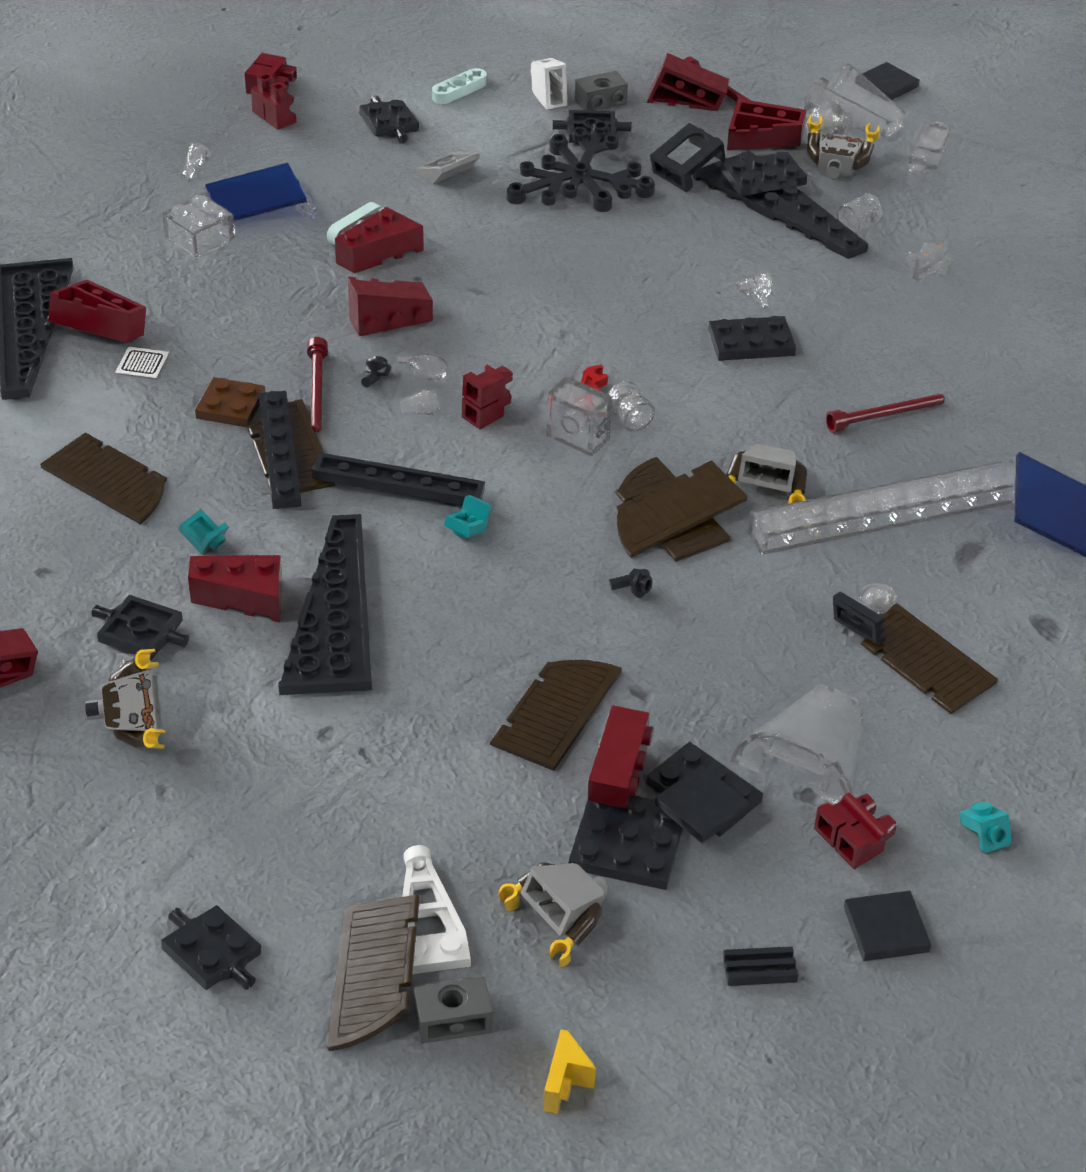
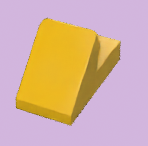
M560 1030L544 1090L543 1111L558 1114L561 1100L568 1101L572 1085L590 1089L595 1088L596 1068L567 1030Z

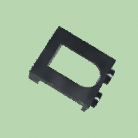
M688 123L650 155L654 174L687 193L693 188L692 175L713 157L723 162L726 160L724 143L719 138L713 137L702 128ZM689 138L690 143L701 149L681 165L667 156Z

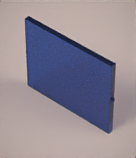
M289 163L205 184L207 193L212 201L211 204L215 208L222 224L307 202L299 180L296 179Z
M1019 452L1016 455L1014 522L1086 557V485Z

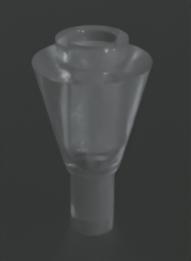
M192 143L188 146L186 168L181 175L182 180L189 182L194 172L210 159V151L203 144Z

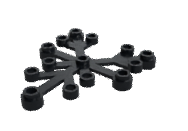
M596 121L591 127L590 141L587 139V130L585 128L577 127L573 130V140L579 143L585 151L580 162L568 148L566 137L563 134H555L549 141V151L553 155H562L567 163L556 161L555 156L546 154L541 158V167L545 170L534 168L532 162L524 161L520 164V174L524 177L540 178V180L524 185L514 182L507 188V201L511 204H521L526 200L527 193L549 187L548 190L542 192L541 201L544 205L550 206L555 204L556 195L564 181L570 180L569 183L563 186V196L569 199L577 196L579 185L584 183L594 196L593 208L598 212H607L612 208V196L608 191L601 190L593 179L609 182L617 191V196L621 199L629 198L632 188H636L635 193L637 196L650 198L654 195L655 183L649 176H642L639 180L634 179L641 175V164L638 162H630L627 165V169L613 174L592 169L589 164L594 154L606 150H614L619 146V137L610 134L608 124L605 121ZM546 170L561 171L562 173H555Z

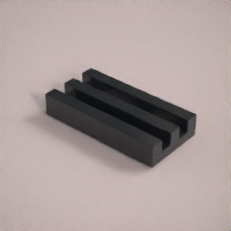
M841 591L833 596L834 620L877 645L886 640V636L882 634L885 632V626L882 625L885 622V617Z
M793 946L724 950L723 962L727 986L797 982L798 970L795 968L796 960L793 958ZM787 968V970L767 971V969ZM737 970H753L751 972H733Z

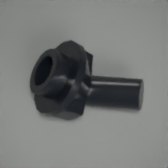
M373 356L366 359L365 372L368 375L362 378L361 384L367 388L378 381L381 376H388L392 368L388 364V360L381 356Z
M634 568L629 575L609 579L611 591L630 586L632 593L637 598H642L651 590L653 583L650 572L647 569Z

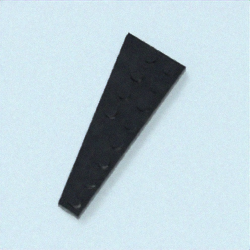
M750 151L726 158L724 162L718 161L701 167L693 174L695 181L699 179L709 183V188L713 190L719 188L727 192L726 197L732 200H743L746 207L773 221L777 218L786 223L787 228L791 230L797 228L805 232L804 237L824 242L823 245L827 249L847 259L867 252L868 243L797 187L740 197L722 173V163L735 159L742 160L755 157L756 155Z
M72 258L0 264V391L2 400L27 398L32 393L55 323L48 321L50 292L68 286L74 270Z
M361 514L332 515L325 536L323 551L319 555L318 566L312 576V585L310 591L307 592L298 620L296 635L292 639L291 650L288 659L284 663L281 681L278 682L279 695L372 690Z

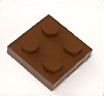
M213 377L195 409L196 419L247 427L260 406L259 393L265 392V386Z

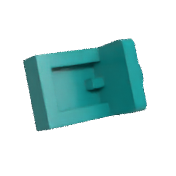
M465 496L461 511L446 515L444 527L453 530L454 535L462 538H469L484 532L492 506L474 496Z
M200 509L182 522L178 530L203 554L210 548L216 550L225 542L226 538L224 535L229 526L224 522L218 527Z
M988 802L975 803L970 809L959 812L961 824L978 833L980 850L984 853L1012 844L1008 813Z

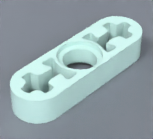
M479 68L470 69L432 87V100L437 104H447L485 87L487 84L486 71Z
M369 202L330 226L326 236L327 241L335 246L336 237L354 227L357 221L358 224L384 207L374 202Z

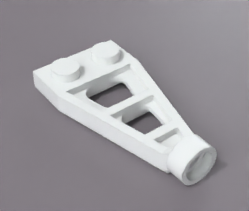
M423 845L408 848L404 852L406 874L402 897L413 895L414 890L431 888L436 902L419 904L418 918L438 916L446 929L445 933L416 936L413 974L471 967L466 930L432 865L430 849ZM415 922L408 923V928L415 927Z

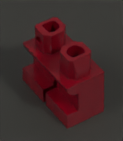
M261 53L244 73L247 94H251V88L258 85L257 77L265 73H270L273 76L274 83L282 82L287 85V90L289 82H294L297 79L296 66L287 65L285 57Z
M270 73L258 76V85L251 88L252 112L266 120L267 123L277 130L296 123V114L289 107L293 104L294 97L287 93V85L282 82L274 83L273 76Z
M486 364L484 372L479 375H475L472 372L463 375L462 396L464 397H462L461 417L479 430L503 417L504 406L510 404L512 398L510 391L505 388L506 384L513 381L512 371L505 366L494 369Z
M848 792L839 803L833 806L827 802L817 807L814 829L832 848L835 847V851L855 870L884 852L885 842L895 834L897 823L890 815H883L876 819L873 816L876 811L875 801L867 793L855 798Z

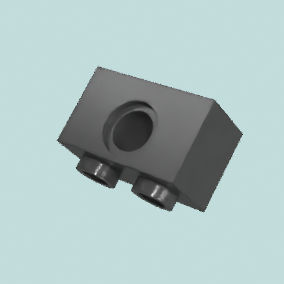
M617 71L575 79L574 99L583 110L596 111L627 104L628 83Z
M467 977L458 981L438 984L428 983L424 986L414 987V1009L421 1044L492 1033L493 1012L485 977Z

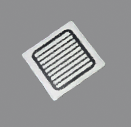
M128 347L116 373L157 378L169 352Z

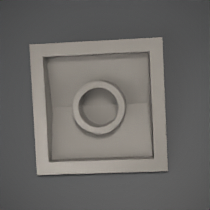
M452 152L416 167L415 170L416 173L428 182L435 184L470 169L480 156L479 153Z

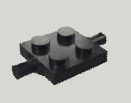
M376 95V97L373 96L370 103L360 105L359 114L375 136H395L400 143L402 141L405 143L408 140L406 133L419 131V122L403 100L395 99L390 102H382L380 97Z
M569 110L567 120H553V130H566L569 134V143L579 144L573 140V130L577 127L587 130V139L590 141L591 127L596 121H605L610 127V134L614 135L617 134V131L631 132L632 122H618L615 118V111Z
M128 595L114 609H108L99 605H95L92 609V617L105 620V624L97 633L98 642L135 655L139 650L155 649V652L150 655V660H152L166 643L170 642L183 648L188 644L189 635L175 631L183 621L182 612L132 595Z
M218 905L193 919L186 916L180 908H175V911L172 910L169 913L168 919L179 929L161 939L162 950L205 990L220 981L234 978L245 990H248L249 986L252 987L256 978L244 968L247 963L261 955V944Z

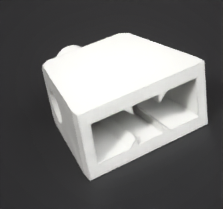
M554 58L533 61L531 63L533 94L546 110L567 106L566 64Z

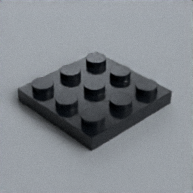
M631 796L626 809L587 800L568 864H578L589 874L667 890L683 827L657 807L654 799Z

